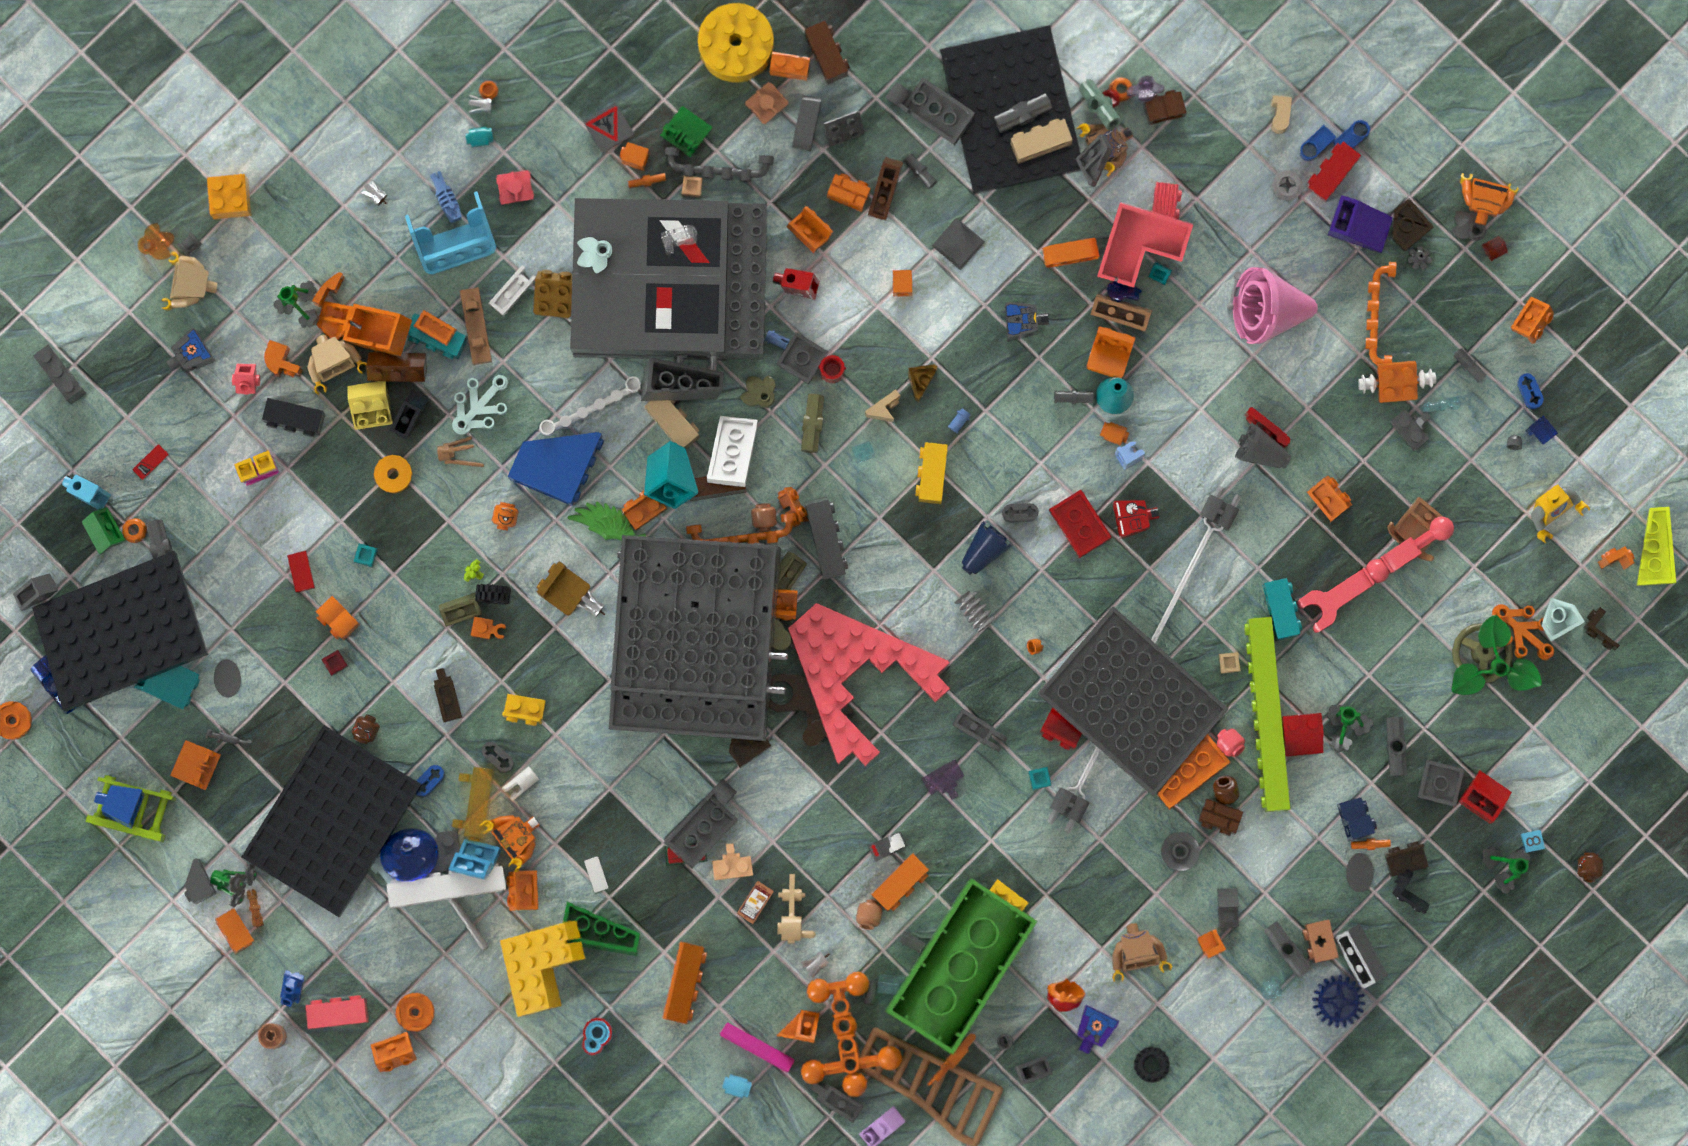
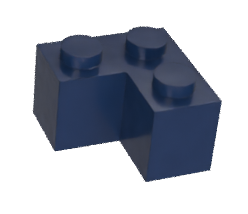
M1362 797L1337 804L1348 842L1371 836L1375 833L1374 829H1377L1375 819L1371 818L1370 814L1367 815L1366 812H1369L1366 801L1362 800Z

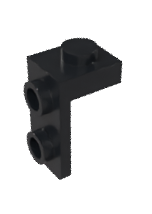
M1406 869L1404 874L1399 873L1394 883L1396 885L1392 894L1399 901H1405L1411 905L1415 911L1426 914L1430 904L1405 889L1413 876V872Z

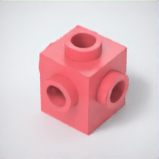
M256 364L236 365L235 373L232 375V386H235L236 393L245 395L255 394L257 386H260V375H257Z

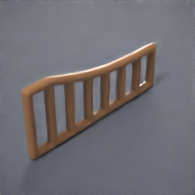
M873 1028L860 1057L869 1056L877 1037L887 1041L886 1046L896 1045L904 1049L905 1053L892 1079L882 1074L884 1069L881 1066H876L875 1070L871 1068L860 1069L859 1072L878 1080L912 1100L940 1123L956 1140L969 1146H978L1003 1093V1088L959 1066H955L952 1070L949 1069V1071L959 1076L940 1114L932 1107V1104L946 1074L939 1082L934 1081L926 1100L919 1097L916 1092L930 1062L941 1067L946 1061L885 1031ZM912 1054L923 1058L908 1089L899 1084ZM965 1079L976 1083V1086L955 1129L947 1121V1118ZM985 1087L993 1091L994 1094L974 1137L971 1138L962 1133L982 1089Z

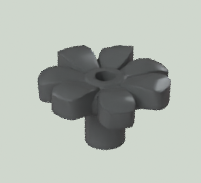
M1417 246L1416 251L1414 249L1409 251V255L1412 257H1409L1407 261L1409 264L1413 263L1412 269L1417 270L1419 266L1422 270H1425L1427 264L1432 262V258L1428 257L1430 251L1428 249L1423 251L1422 246Z

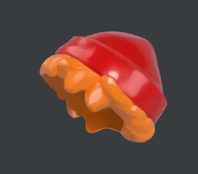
M1065 979L1064 981L1051 983L1047 986V999L1058 1012H1068L1078 1008L1083 998H1085L1084 990L1075 981L1070 982L1068 979Z

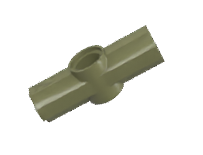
M808 394L806 414H804L803 438L801 444V451L806 453L818 452L824 406V396L820 394Z

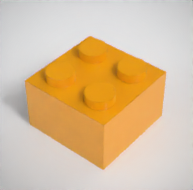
M245 174L207 177L209 211L213 220L251 216L249 182Z

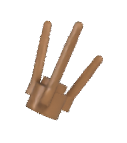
M471 436L437 446L439 461H445V464L484 467L483 463L452 459L455 457V451L474 447L473 444L454 447L455 445L472 440Z

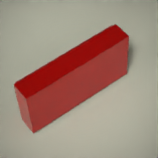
M307 551L287 555L296 593L315 589Z

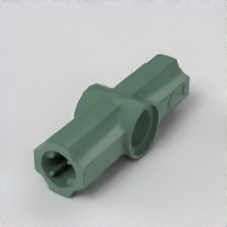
M1088 79L1082 82L1079 89L1087 101L1088 110L1096 113L1107 130H1113L1118 127L1121 121L1119 115L1112 107L1111 98L1105 97L1093 80Z

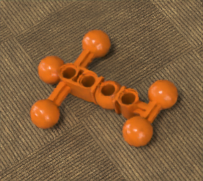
M853 972L847 976L846 980L828 983L824 979H814L807 986V996L812 1002L823 1003L829 999L830 995L833 994L834 996L832 1010L835 1013L833 1015L835 1019L832 1023V1029L838 1036L837 1040H840L838 1048L841 1061L822 1064L815 1059L808 1060L801 1068L802 1079L806 1083L817 1084L826 1075L843 1072L849 1073L844 1077L842 1087L844 1092L851 1097L862 1095L867 1088L866 1078L861 1073H858L860 1069L881 1066L885 1070H895L902 1062V1054L894 1046H885L876 1055L860 1057L858 1044L854 1039L856 1037L857 1023L851 1016V1004L846 999L845 992L853 996L864 995L869 988V980L864 973ZM840 1001L846 1004V1009L843 1012H838L836 1008ZM842 1021H848L850 1025L849 1029L845 1032L840 1029ZM846 1040H851L853 1043L850 1051H845L843 1048ZM851 1059L856 1062V1068L852 1071L848 1070L846 1066L847 1062Z

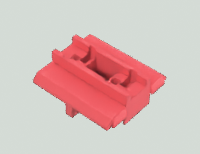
M529 170L512 171L511 173L497 175L496 180L501 205L533 200L534 194L531 187Z

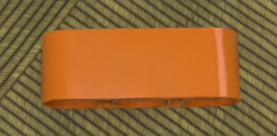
M1096 238L1054 244L1042 248L1047 268L1100 258Z

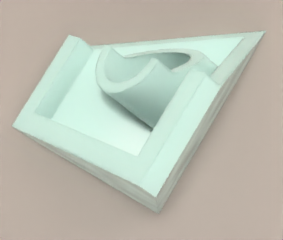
M1550 598L1541 626L1550 641H1553L1585 621L1575 605Z

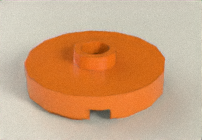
M15 701L5 702L0 705V736L10 740L20 739L25 736L32 724V716L28 708ZM15 717L16 722L11 724L10 719Z
M410 993L401 998L396 1006L395 1015L398 1023L404 1029L419 1032L426 1029L432 1023L435 1008L427 996L421 993ZM413 1009L419 1010L417 1016L412 1014Z

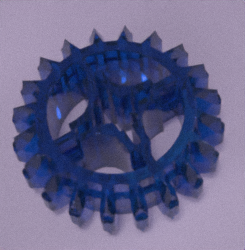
M1334 975L1330 976L1331 982L1326 978L1323 979L1325 986L1319 983L1317 986L1321 991L1314 990L1313 992L1319 995L1318 998H1312V1001H1318V1005L1312 1006L1313 1009L1319 1008L1320 1010L1315 1015L1320 1016L1323 1014L1321 1022L1329 1019L1327 1026H1331L1334 1021L1335 1028H1339L1340 1022L1343 1027H1347L1346 1021L1351 1025L1354 1024L1352 1017L1358 1020L1360 1017L1356 1012L1363 1013L1364 1011L1358 1008L1359 1005H1365L1364 1001H1359V998L1365 997L1364 994L1358 995L1357 993L1361 990V987L1354 989L1357 982L1353 981L1349 984L1350 977H1346L1343 982L1342 975H1338L1337 981ZM1336 985L1334 996L1324 997L1325 992L1330 987ZM1342 986L1352 993L1354 1000L1347 999L1344 996ZM1336 996H1340V1000L1347 1001L1348 1003L1340 1004L1341 1007H1337V1003L1329 1000L1337 999ZM1323 1003L1330 1004L1333 1007L1334 1017L1325 1010ZM1346 1005L1353 1006L1351 1012L1341 1018L1343 1007Z

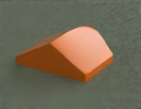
M324 301L317 327L329 339L336 337L339 340L344 336L347 324L351 322L349 317L353 306Z

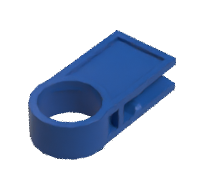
M1364 120L1355 121L1334 140L1333 144L1336 145L1338 143L1341 145L1342 142H1345L1354 149L1369 135V124ZM1357 124L1364 125L1367 129L1366 135L1357 136L1353 131V127Z
M1325 125L1321 126L1300 147L1301 158L1305 161H1313L1335 140L1336 136ZM1305 145L1314 146L1316 155L1307 157L1303 153V147Z

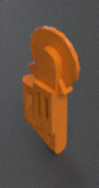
M971 1033L962 1040L955 1053L947 1057L946 1062L942 1064L941 1068L927 1083L928 1086L935 1080L939 1082L949 1069L952 1070L969 1051L967 1048L976 1039L975 1034Z

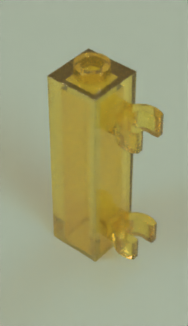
M474 767L473 775L459 773L458 781L471 783L466 821L453 819L452 827L465 829L464 836L468 837V841L480 842V839L485 840L486 834H483L487 827L485 825L480 827L479 825L488 820L495 773L493 769Z

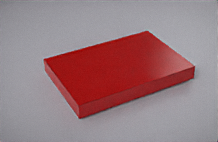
M1082 490L1077 491L1049 509L1052 517L1079 558L1112 538Z

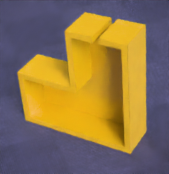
M576 921L564 922L500 940L517 1017L562 1006L553 968L585 959L581 942L567 944V940L580 938Z

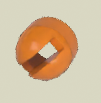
M1039 639L1028 640V652L1031 655L1040 653L1044 645H1041L1042 641Z

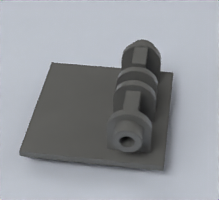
M859 110L823 123L825 128L824 134L828 140L829 147L865 134Z

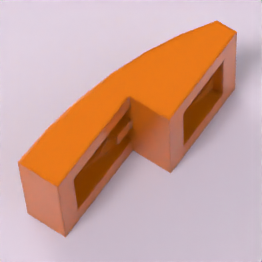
M336 273L321 286L312 300L314 305L322 308L330 291L335 294L338 293L345 279L343 273Z

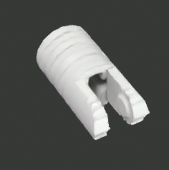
M528 766L502 787V790L507 792L518 784L520 787L510 795V799L514 801L535 784L539 778Z

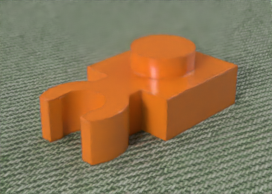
M474 617L471 636L490 640L491 634H493L498 639H504L505 636L499 635L498 630L500 628L506 629V626L504 624L493 626L494 620Z

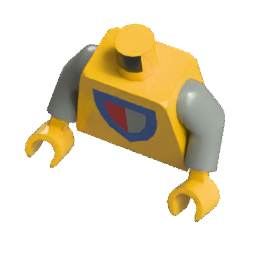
M1557 484L1536 500L1531 518L1536 530L1539 531L1537 538L1542 542L1546 543V536L1549 539L1553 538V535L1544 528L1573 507V505H1575V510L1582 516H1584L1582 513L1584 508L1590 511V507L1584 501H1581V498L1572 487L1561 488Z

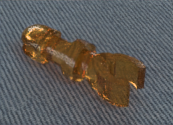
M252 889L251 895L250 890H248L247 898L250 902L249 911L252 912L253 927L264 926L263 918L259 911L261 907L257 902V893L255 889Z

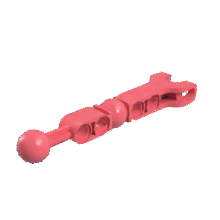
M1444 516L1435 518L1430 524V530L1415 540L1410 537L1381 556L1380 559L1371 560L1366 565V568L1358 571L1328 592L1318 590L1309 592L1297 601V607L1304 609L1307 606L1316 605L1321 609L1322 617L1313 626L1315 633L1321 632L1334 623L1337 610L1368 590L1375 583L1384 582L1389 574H1392L1422 554L1421 549L1434 540L1445 541L1449 539L1454 532L1453 522Z

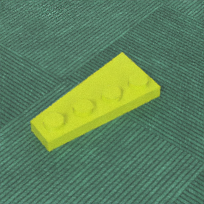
M1670 507L1649 508L1637 586L1675 584L1676 573Z

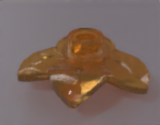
M154 223L145 229L144 236L139 239L137 246L142 254H151L157 260H164L171 256L167 248L173 243L175 236L169 232H160L158 223ZM146 243L151 244L150 248L148 249L144 248V245Z

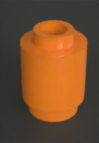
M1105 422L1100 436L1104 437V440L1121 446L1122 442L1126 444L1130 433L1126 432L1127 428L1113 422Z

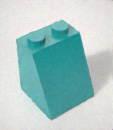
M669 441L647 457L645 496L676 509L698 494L686 448Z
M179 666L136 683L134 688L175 707L184 709L191 701L192 697L190 695L192 690L196 689L200 682V679H198L200 674Z

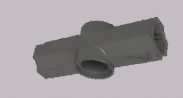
M1046 94L1028 102L1022 101L1014 105L1011 110L995 116V124L1000 133L1017 125H1025L1033 121L1035 117L1052 110L1051 102Z
M153 520L146 523L153 559L172 552V545L169 538H167L163 520Z
M1403 717L1386 718L1390 777L1407 776V745L1404 736ZM1393 742H1398L1401 745L1400 752L1392 749Z
M1278 921L1264 930V933L1275 946L1279 955L1286 961L1297 978H1300L1312 969ZM1285 944L1292 947L1290 955H1286L1283 952Z

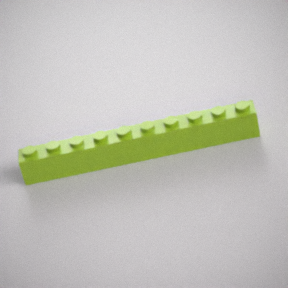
M1272 617L1251 618L1247 620V624H1244V633L1248 635L1249 643H1246L1247 655L1250 654L1251 662H1248V673L1252 674V681L1249 684L1250 692L1254 693V700L1251 701L1252 712H1256L1253 727L1254 731L1258 733V739H1255L1256 750H1259L1260 758H1257L1258 770L1261 769L1262 777H1259V788L1263 789L1264 795L1261 797V807L1265 808V812L1290 810Z

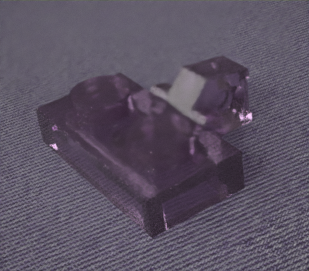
M954 759L921 779L930 795L941 791L942 794L947 792L952 801L958 797L954 787L958 786L956 781L963 778L964 774Z

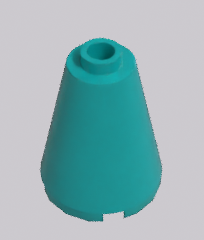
M1120 377L1104 379L1096 390L1098 405L1109 414L1123 413L1132 405L1134 399L1132 386L1127 380Z

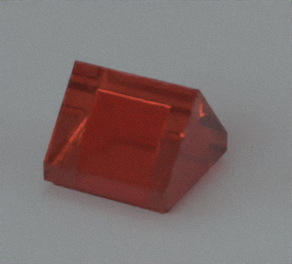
M1499 236L1482 244L1490 261L1508 253L1505 241Z

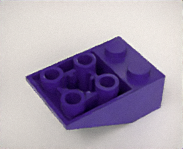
M1341 195L1327 235L1382 253L1393 217L1361 201Z

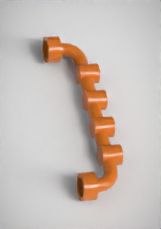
M1389 262L1388 266L1379 267L1373 274L1372 282H1368V293H1372V300L1367 302V312H1371V319H1367L1366 330H1370V338H1366L1365 349H1369L1370 359L1376 365L1392 363V355H1384V359L1377 356L1380 277L1384 273H1388V277H1396V262Z
M795 512L781 514V522L786 523L785 528L782 530L711 539H701L698 533L702 532L701 524L686 526L687 534H691L692 540L732 543L748 542V544L759 543V540H767V543L778 542V538L785 537L791 533L793 521H796L797 518Z

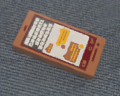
M757 881L737 914L754 924L774 891Z

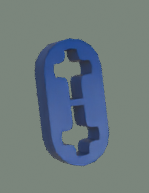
M1529 373L1521 375L1517 385L1526 406L1530 409L1539 408L1544 399L1535 377ZM1524 378L1531 381L1529 384L1530 390L1527 385L1522 384ZM1531 392H1532L1534 398H1537V397H1538V399H1539V400L1536 402L1537 405H1535L1534 402L1531 403V402L1529 401V400L1532 398V396H1531V394H1530Z
M433 765L416 780L422 785L427 781L429 782L425 786L426 792L421 791L416 795L419 797L428 796L443 781L445 771L442 767ZM433 770H435V771L440 770V772H439L440 777H439V778L434 777V778L430 781L429 779L433 776V774H432L431 772H432Z

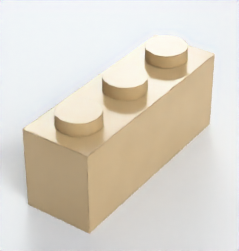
M1054 119L1049 122V125L1044 127L1038 125L1031 128L1030 132L1014 134L1010 144L1019 164L1071 145L1072 137L1065 119Z
M674 400L650 401L644 406L645 410L673 442L687 449L700 438L698 434L700 430L693 422L691 424L688 423L685 419L687 415L681 408L677 410L673 405L675 403Z

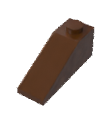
M885 157L868 216L886 221L904 162Z

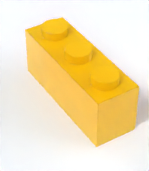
M925 442V446L920 447L919 459H923V464L918 466L917 477L921 478L920 485H916L915 496H919L918 502L941 504L948 445Z

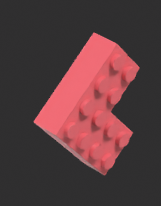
M1120 202L1097 277L1114 281L1115 277H1119L1117 283L1134 287L1145 251L1182 262L1193 224Z

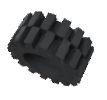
M494 584L476 585L475 601L488 604H510L511 588Z
M1148 1047L1142 1049L1136 1055L1134 1070L1140 1079L1146 1082H1158L1165 1078L1169 1072V1058L1161 1049ZM1154 1057L1159 1061V1069L1156 1072L1151 1073L1145 1069L1144 1062L1147 1058Z

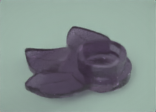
M1143 76L1139 79L1137 85L1131 86L1127 90V96H1138L1139 101L1148 102L1154 98L1155 94L1163 93L1164 86L1156 83L1152 76Z

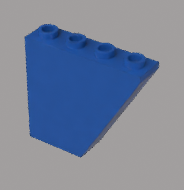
M594 432L525 441L520 447L508 478L511 481L573 506L574 502L577 503L581 496V492H579L581 485H585L589 475L587 472L589 467L593 468L597 457H594L597 450L600 451L603 446L602 433Z

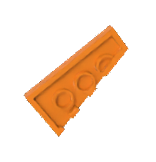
M1207 734L1157 795L1166 807L1171 810L1226 768L1231 762Z

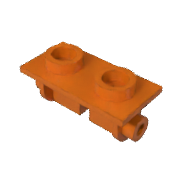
M785 487L784 490L778 492L779 496L777 498L782 508L790 507L791 509L785 512V514L796 513L797 520L793 521L794 527L799 526L800 522L809 521L807 511L801 506L798 500L799 495L793 487Z

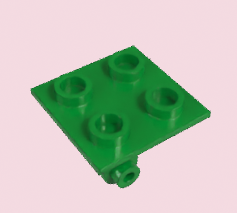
M681 106L669 124L666 123L664 125V130L660 136L691 157L713 127L684 106Z

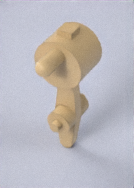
M790 874L789 889H782V893H778V897H782V901H789V916H782V923H778V934H781V940L788 941V944H795V941H801V938H814L816 936L814 931L801 930V916H794L795 901H802V898L806 896V893H802V889H795V874Z

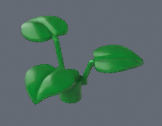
M1492 615L1483 622L1478 633V639L1482 647H1493L1496 659L1492 661L1491 669L1478 671L1474 664L1465 663L1460 665L1454 672L1451 690L1459 695H1470L1479 692L1485 685V679L1481 675L1483 673H1495L1499 677L1507 675L1509 685L1519 691L1539 687L1542 685L1538 669L1531 661L1523 658L1514 661L1512 668L1501 659L1497 647H1504L1511 639V630L1497 615Z

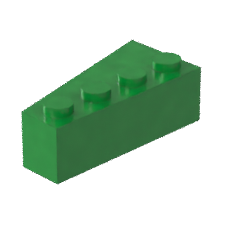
M567 901L563 923L576 921L580 938L567 940V944L581 942L582 947L638 956L641 940L640 933Z

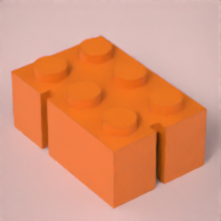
M354 304L349 320L362 327L359 329L351 324H347L343 340L356 347L401 356L412 320L399 313Z

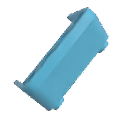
M474 192L478 208L472 209L467 214L469 224L434 236L427 227L414 229L409 215L405 216L410 235L426 273L436 274L489 256L495 252L496 244L478 192Z

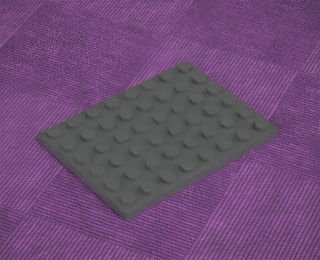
M1114 606L1037 693L1152 796L1160 790L1228 710L1221 701Z

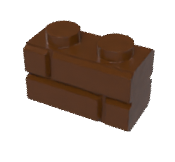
M1206 799L1198 822L1202 823L1201 827L1212 830L1214 827L1220 829L1219 833L1231 836V834L1235 835L1243 811Z

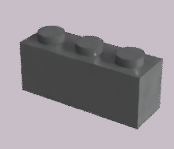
M46 345L33 355L70 404H73L86 394L50 345Z
M1360 924L1334 937L1361 989L1388 976Z

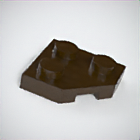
M1410 199L1394 211L1392 239L1404 252L1434 228Z
M732 738L729 753L739 768H742L772 746L767 738L766 741Z

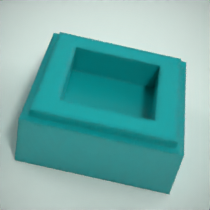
M359 543L353 562L373 567L378 549Z
M1048 767L1028 771L1032 790L1052 786Z

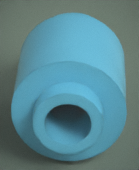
M730 1074L729 1078L725 1077L722 1088L726 1089L725 1093L748 1098L752 1082Z

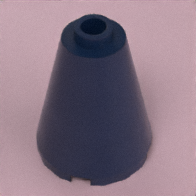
M985 521L980 524L961 562L963 564L962 569L969 575L979 573L1013 546L1011 542L1007 545L1005 543L1007 538L993 526L986 527L985 524L987 522Z

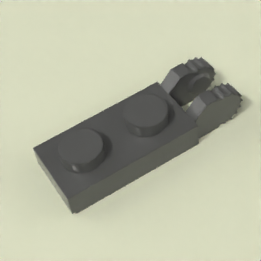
M963 708L952 726L997 752L1001 748L989 741L991 735H994L1003 742L1007 740L994 727Z

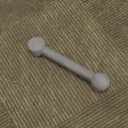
M1240 272L1234 274L1235 282L1230 303L1227 304L1228 310H1233L1234 308L1233 297H1235L1236 285L1242 275Z

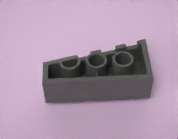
M650 357L644 368L641 401L717 399L723 390L724 372Z
M827 496L805 501L823 580L845 575V569H848L846 558H842L841 555L844 547L842 539L838 540L836 532H840L838 521L833 520L832 514L835 513L833 502H829Z

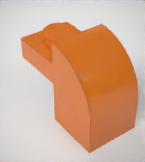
M269 340L264 355L265 363L269 370L279 378L282 371H284L283 374L294 378L296 375L300 377L303 369L286 361L290 351L289 347Z

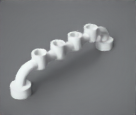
M634 376L629 377L625 382V388L614 390L610 396L604 399H596L594 404L586 408L580 407L576 413L570 416H562L560 421L553 423L551 420L542 421L539 426L541 433L545 436H550L561 428H570L572 423L579 419L586 420L589 414L595 411H604L606 406L613 402L620 403L623 397L640 390V380Z

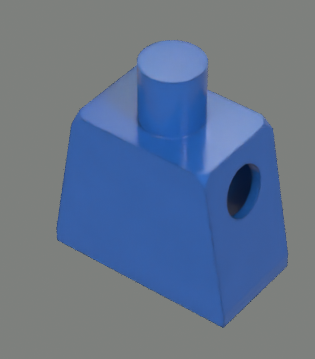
M110 786L108 794L98 791L94 802L103 805L101 811L106 817L132 829L145 794L141 789Z

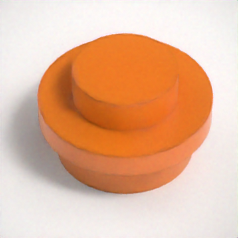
M492 81L483 82L479 88L481 97L484 99H494L498 94L497 85Z

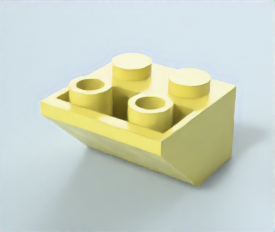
M386 381L347 386L348 402L355 430L393 424Z

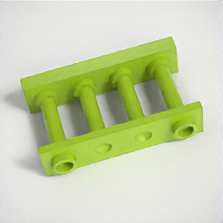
M105 775L104 778L98 777L97 781L104 783L102 793L108 794L110 786L114 785L141 789L145 796L132 829L114 820L105 819V815L101 811L103 807L101 804H98L97 811L94 812L93 816L87 815L86 822L164 843L166 835L161 834L160 826L167 801H176V797L171 796L172 792L161 789L159 793L116 782L115 777ZM149 795L160 797L153 826L149 830L142 829L143 825H141Z

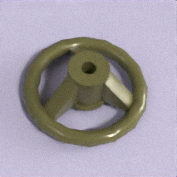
M1483 623L1472 624L1466 627L1455 638L1452 656L1456 668L1463 664L1460 658L1462 644L1471 650V657L1478 664V671L1487 670L1488 663L1492 661L1495 655L1493 647L1484 648L1480 642L1467 638L1469 634L1479 631ZM1512 643L1504 646L1506 653L1504 661L1509 667H1511L1513 659ZM1495 673L1491 675L1481 674L1485 679V683H1491L1501 678Z

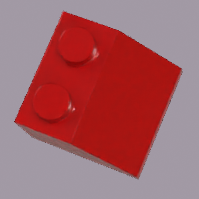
M1322 713L1282 717L1285 757L1323 753L1324 731Z

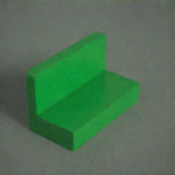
M108 507L93 511L82 521L99 554H103L108 548L122 544L125 541Z

